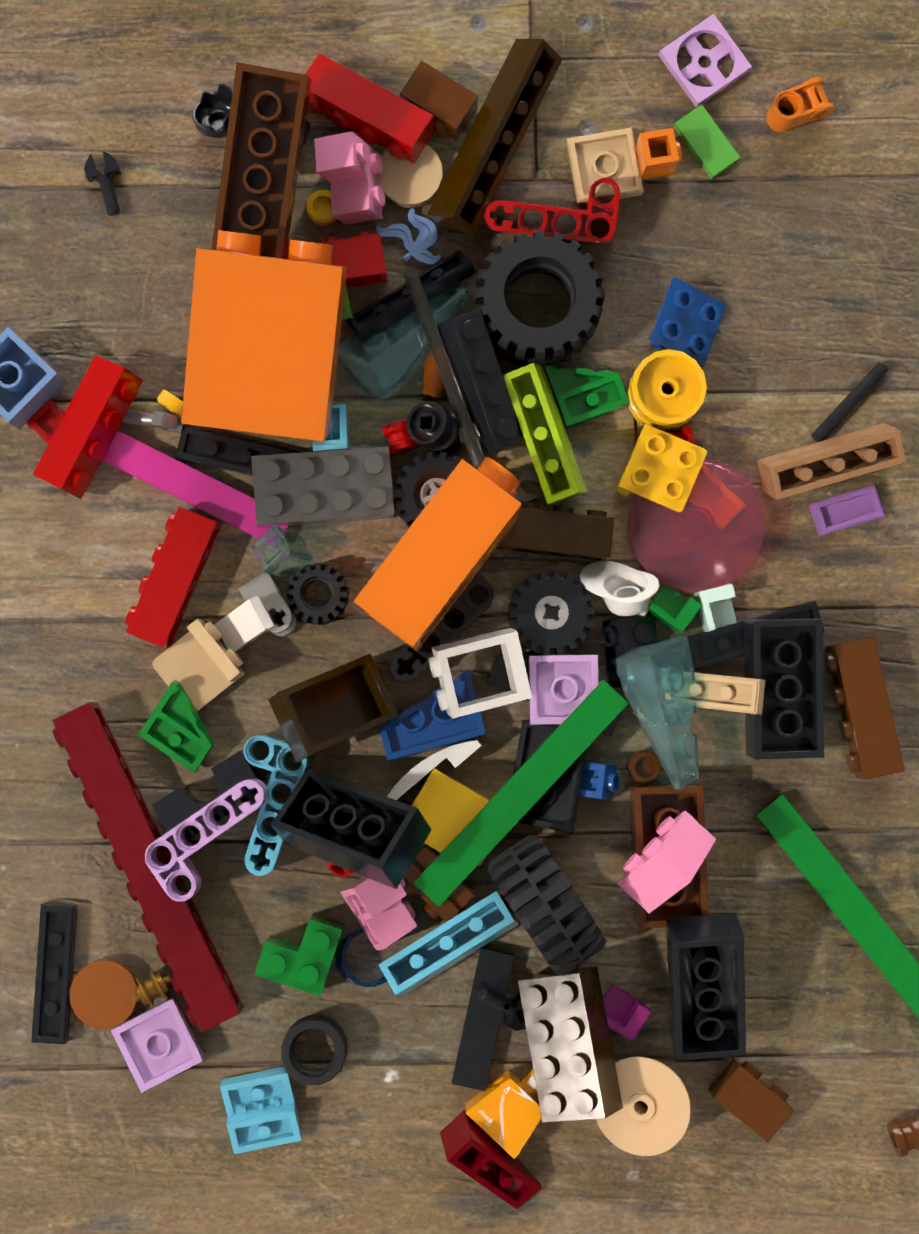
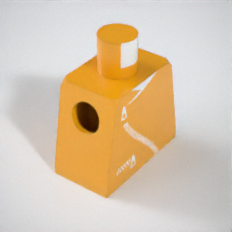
M533 1068L522 1081L511 1071H506L489 1084L485 1091H480L465 1104L466 1114L514 1159L518 1156L542 1118Z

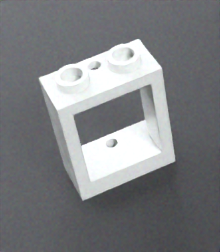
M507 628L432 647L434 657L429 658V665L433 678L439 677L441 690L436 691L441 711L446 710L452 719L532 698L516 630ZM500 644L511 691L458 704L447 658Z

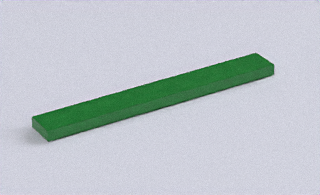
M604 679L601 680L413 883L439 907L628 705V702Z
M779 794L754 815L919 1020V963L783 794Z

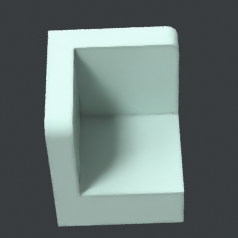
M732 584L694 594L695 600L702 604L698 612L704 632L737 623L731 598L736 597Z

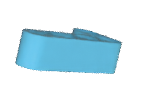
M268 735L251 737L244 745L243 751L245 759L250 764L272 771L267 786L268 798L260 808L245 855L246 868L256 876L266 875L277 866L285 844L278 834L271 835L264 827L266 818L276 817L285 803L280 802L275 797V788L279 784H285L289 786L292 792L310 765L309 757L302 760V765L298 770L288 768L285 763V757L291 750L287 741ZM257 741H264L269 746V755L264 760L256 758L253 754V746ZM265 842L277 843L276 846L271 844L267 848L265 858L269 859L270 862H267L262 867L259 866V859L254 856L263 851Z

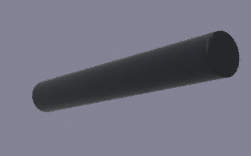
M878 362L811 434V437L816 442L824 441L888 372V368L883 363Z

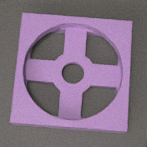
M714 14L664 47L658 55L696 108L750 72L752 68ZM703 33L713 34L720 43L711 50L704 49L696 38ZM685 47L692 60L689 65L679 70L677 53L679 49ZM729 54L734 64L731 74L725 79L717 65L718 61ZM703 56L708 57L711 65L707 68L701 67L698 63L699 58ZM697 76L706 77L712 86L701 87L689 81Z

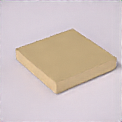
M632 127L567 138L566 146L577 206L587 205L590 186L594 181L604 177L611 178L617 182L620 188V199L643 195L644 190ZM606 183L599 184L595 190L596 199L599 202L611 201L613 197L612 187Z

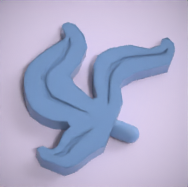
M411 208L408 212V222L419 232L415 242L412 240L409 228L404 224H392L387 228H381L377 225L376 232L380 233L381 238H397L403 241L404 248L408 252L403 256L404 262L414 258L417 263L432 267L441 260V254L433 256L430 251H427L437 242L438 235L435 224L427 218L416 215L414 208Z

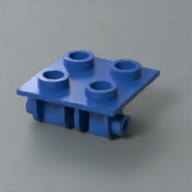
M673 277L670 286L666 290L667 294L663 305L660 306V313L656 317L654 329L649 335L651 340L650 346L662 350L664 346L667 349L684 352L695 359L699 366L704 367L727 305L679 278Z

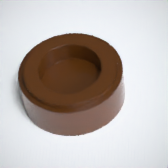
M639 750L628 759L627 771L635 782L650 784L655 782L661 775L662 763L655 753L648 750Z

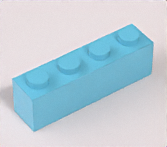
M495 891L379 964V967L395 996H405L514 928L519 922L502 894Z

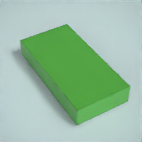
M700 105L675 122L674 129L711 180L739 161L740 156L703 105Z

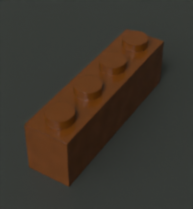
M875 637L826 646L828 653L824 654V662L828 673L833 674L835 687H832V698L836 707L840 706L843 720L839 721V729L842 738L848 741L850 753L846 755L850 772L852 774L855 773L856 778L863 780L904 772V764Z

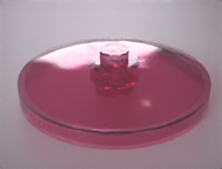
M705 457L682 512L678 513L635 494L628 517V533L631 547L642 567L664 585L688 592H700L724 586L740 577L755 560L761 548L765 530L762 503L750 481L731 465Z

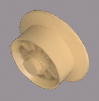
M628 1057L615 1062L623 1108L607 1118L596 1119L599 1128L612 1144L630 1154L653 1156L670 1150L682 1139L690 1122L691 1103L684 1083L670 1067L652 1058Z

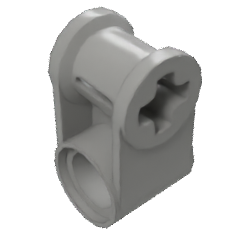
M268 570L238 588L245 601L255 596L260 598L272 623L276 621L274 617L276 613L284 616L282 618L284 623L282 626L279 627L274 623V626L268 630L272 634L284 637L295 629V614L284 599L281 589Z

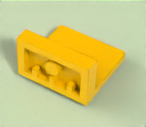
M645 424L640 431L615 492L626 497L631 492L680 513L684 509L706 457L707 450Z

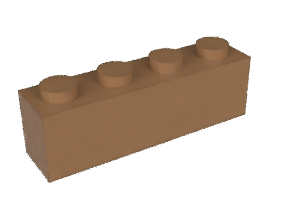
M885 423L757 460L763 492L776 500L906 462L901 430Z

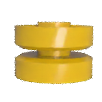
M671 349L654 352L642 360L629 381L627 396L630 401L629 410L635 420L643 426L647 424L661 431L677 430L687 424L703 404L707 390L705 374L697 361L684 352ZM662 387H665L666 392L670 395L664 394L662 391Z

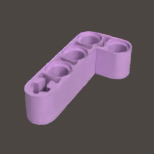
M250 778L239 782L147 847L145 852L146 864L165 893L172 900L177 902L186 901L193 897L201 888V875L189 856L262 807L266 802L268 789L261 780ZM245 787L248 789L256 788L258 794L254 797L256 803L253 800H249L238 807L234 801L247 793ZM218 805L225 806L229 810L230 818L226 824L218 823L214 818V809ZM189 825L197 827L201 833L200 841L197 844L190 843L185 837V830ZM159 846H165L171 851L172 858L168 864H164L157 859L156 851ZM178 875H185L190 879L191 889L189 892H182L177 888L176 878Z

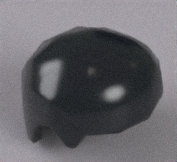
M219 84L218 91L214 93L204 91L202 93L200 102L193 109L192 119L198 131L204 136L212 138L227 136L233 93L232 87Z

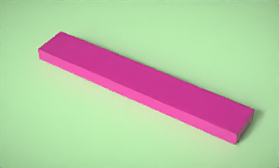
M118 430L107 449L105 457L102 459V461L279 549L290 527L258 528L254 498Z

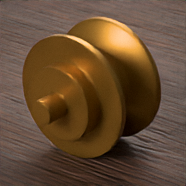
M150 970V978L143 982L136 978L138 986L135 987L137 994L132 997L135 1003L141 1000L144 1005L149 1003L153 1009L156 998L162 997L168 1000L165 993L169 991L166 985L171 982L169 975L162 978L160 973L155 975Z

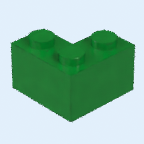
M312 914L301 945L270 935L265 941L254 975L321 997L345 924Z

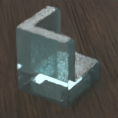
M274 525L252 546L265 573L288 579L293 578L298 569H303L304 565H307L313 559L300 533Z

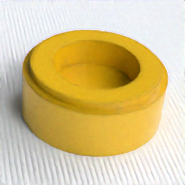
M317 190L313 192L306 203L307 213L311 221L320 226L334 223L337 219L332 216L331 191Z
M163 389L157 397V402L182 418L183 401Z

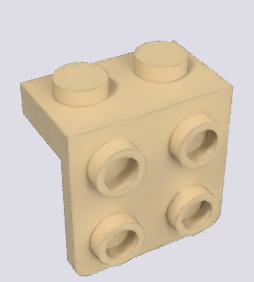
M196 619L186 628L189 632L155 658L152 663L153 668L168 687L174 680L181 683L197 712L246 674L240 667L243 661L231 647L227 650L219 639L223 636L211 621L205 623L200 619Z

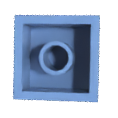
M7 327L0 334V415L10 424L21 429L26 424V421L51 399L67 381L18 334Z

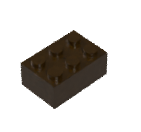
M371 654L281 690L268 699L296 763L398 717V713Z

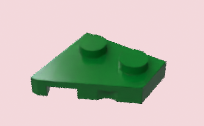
M555 365L544 366L566 429L630 405L618 372L603 370L595 372L585 368H557Z
M177 680L171 682L138 734L193 773L198 771L215 745L212 736L187 693Z

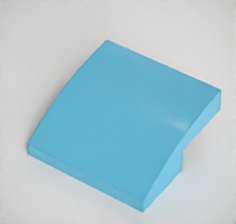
M285 1067L221 1079L220 1089L228 1116L226 1125L234 1154L302 1141L291 1076L286 1072Z

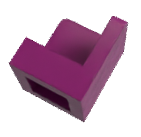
M611 985L603 997L608 1026L634 1041L651 1011L645 1003L616 985Z

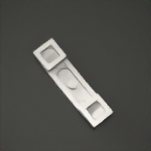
M478 740L464 741L431 754L411 768L393 787L387 797L397 800L446 757L456 768L482 745Z

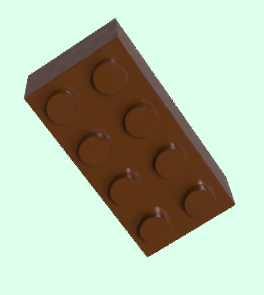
M702 785L629 786L632 856L635 853L639 856L643 855V849L653 838L659 837L656 830L669 816L675 819L682 812L686 811L705 828L704 788ZM706 857L691 882L651 913H648L634 900V923L639 928H666V919L708 916Z

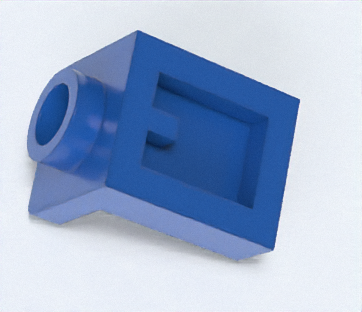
M585 762L580 796L613 799L614 793L618 791L620 785L617 765Z

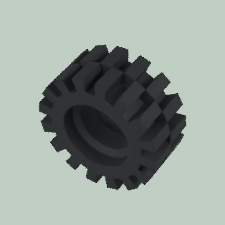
M322 563L304 565L303 569H298L294 577L290 578L288 582L289 588L286 589L287 602L292 612L301 620L313 625H326V623L334 622L339 615L344 613V609L349 602V588L344 577L333 567L323 565ZM316 581L326 583L331 590L329 602L322 607L309 605L305 598L307 587Z

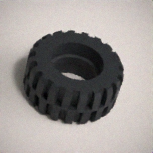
M535 230L534 237L527 238L526 233L523 232L516 234L514 241L511 243L504 240L497 246L495 254L490 252L484 260L483 269L479 270L477 276L474 311L481 310L494 351L496 353L499 351L503 352L505 359L512 363L515 362V359L524 362L523 367L532 363L542 364L544 367L553 365L558 360L561 363L570 360L572 354L575 352L579 353L586 347L587 341L592 338L596 331L603 311L605 289L601 287L603 278L600 270H595L593 267L595 260L590 253L583 255L580 252L581 244L575 240L568 244L563 241L564 235L557 232L554 233L553 238L545 237V230ZM532 273L547 274L556 278L565 286L570 295V308L566 317L558 324L546 328H535L521 323L508 309L507 293L511 284L520 277Z
M537 835L526 836L490 860L487 867L489 873L556 975H566L604 949L607 942L606 938Z

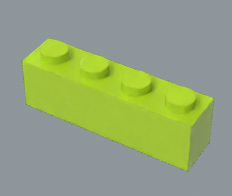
M532 363L504 374L503 378L547 504H558L587 493L544 367Z

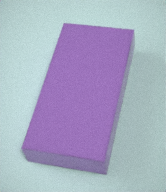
M876 485L809 505L819 537L885 517Z

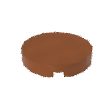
M111 958L97 959L84 966L74 977L69 990L70 1005L76 1017L85 1025L96 1029L114 1028L124 1023L134 1012L138 1002L135 1003L132 999L137 994L135 987L138 986L136 976L128 966H124L119 961Z

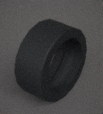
M308 1015L297 1020L288 1029L281 1045V1060L286 1072L295 1081L305 1085H322L331 1081L341 1071L347 1056V1038L343 1029L333 1019L323 1015ZM308 1030L326 1032L332 1038L335 1046V1054L332 1061L320 1070H310L303 1067L295 1056L294 1045L296 1040L302 1033Z

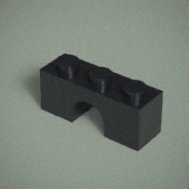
M244 750L238 751L211 768L218 781L217 794L211 801L204 802L194 797L189 787L185 785L152 804L167 832L239 782L256 778L265 784L256 767L245 759ZM245 787L247 793L234 802L236 803L241 800L242 803L255 799V795L258 794L257 789ZM218 805L214 809L216 821L230 814L229 810L222 805ZM189 825L185 830V837L188 840L200 831L197 827Z

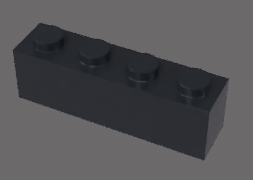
M481 310L451 318L434 326L433 328L476 455L487 454L524 441Z

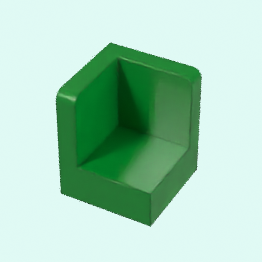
M665 584L649 604L648 613L655 616L657 620L675 633L680 634L683 633L702 607V604L692 597L685 598L672 587Z

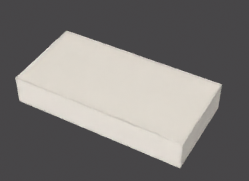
M258 596L248 599L214 624L223 637L221 638L227 649L231 647L235 652L274 626Z

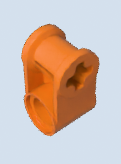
M821 76L812 78L801 85L779 93L766 114V121L769 127L777 132H786L805 123L820 120L835 110V105L833 102H829L822 87L824 84L823 78ZM779 107L786 108L790 115L782 114Z

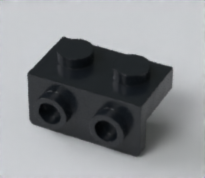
M655 616L628 617L603 621L602 638L605 644L606 673L609 685L612 688L662 683Z

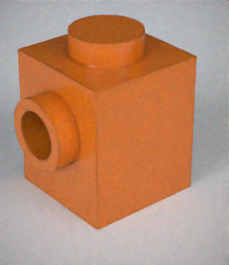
M669 128L640 133L636 144V152L641 179L674 175L678 162L682 160L681 146L679 141L676 142L674 129Z

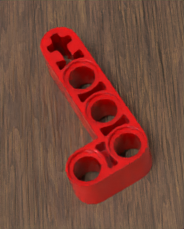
M608 177L594 181L588 192L586 210L497 200L490 203L486 208L485 221L495 231L515 234L525 232L526 235L534 236L535 230L525 227L523 217L527 211L537 210L541 213L543 222L536 230H545V237L553 238L555 232L563 234L557 228L558 218L563 214H570L574 217L576 226L571 233L563 234L565 240L605 243L613 237L616 229L620 188L617 182ZM602 183L609 184L613 189L611 201L604 204L600 203L595 197L596 187ZM498 206H504L505 213L515 214L514 207H521L522 209L518 217L519 229L511 228L514 221L504 220L502 226H497L496 220L490 218L491 211L495 212ZM596 218L605 219L609 225L608 233L602 238L594 237L590 231V225Z

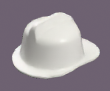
M613 561L590 563L583 568L580 574V580L586 586L585 588L603 597L607 608L618 616H645L648 613L650 598L659 589L658 579L654 575Z

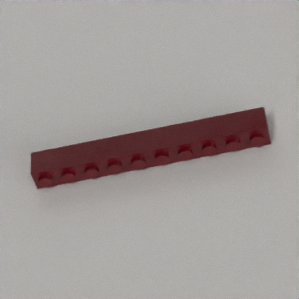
M88 702L52 720L55 729L52 730L54 738L61 748L65 747L70 757L67 760L68 767L75 778H80L85 788L82 791L84 801L90 809H95L99 821H97L98 830L105 840L109 839L114 849L111 853L112 859L120 871L124 870L129 880L126 883L129 895L133 901H139L144 912L141 914L143 924L148 932L154 933L159 943L156 945L157 953L164 964H169L174 974L171 976L174 989L179 995L183 994L187 1001L186 1012L193 1026L198 1025L202 1033L238 1015L244 1006L192 898L178 902L172 900L165 893L146 864V849L151 843L160 838L161 834L98 703ZM165 846L157 848V859L164 864H168L172 858L168 848ZM178 875L176 878L177 888L182 892H188L181 875Z

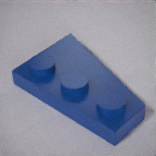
M467 669L453 680L458 704L477 699L469 669ZM436 691L415 706L413 705L399 714L398 717L379 727L388 762L487 736L481 712L452 719L446 710L441 711Z

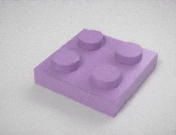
M598 655L529 656V685L532 698L529 699L530 725L561 724L598 685Z
M175 996L111 1030L141 1093L205 1059Z

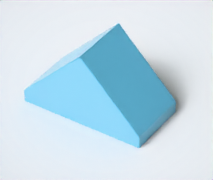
M346 404L332 405L330 433L324 442L313 440V452L350 449Z

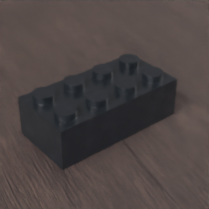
M744 619L745 678L765 680L762 715L745 713L746 755L754 759L824 758L822 619Z
M308 768L271 823L273 829L287 846L394 889L398 888L432 831L418 808Z
M737 914L666 919L670 1035L676 1061L746 1055L744 936Z

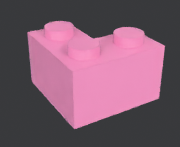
M352 131L314 139L316 173L331 184L332 216L345 225L383 219L382 207L385 205V194L380 186V174L383 172V162L380 154Z
M686 811L682 812L675 819L670 816L667 817L656 830L659 837L653 838L642 851L643 855L639 856L635 853L622 867L626 873L618 885L648 913H651L691 882L716 841V838Z
M363 876L340 891L376 950H384L417 927L413 920L416 917L413 908L406 900H401L407 896L403 889L406 886L404 879H402L398 888L394 889Z

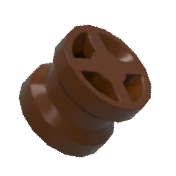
M915 1115L906 1117L905 1121L901 1123L895 1121L887 1123L890 1140L900 1158L907 1156L910 1150L916 1149L919 1151V1121Z

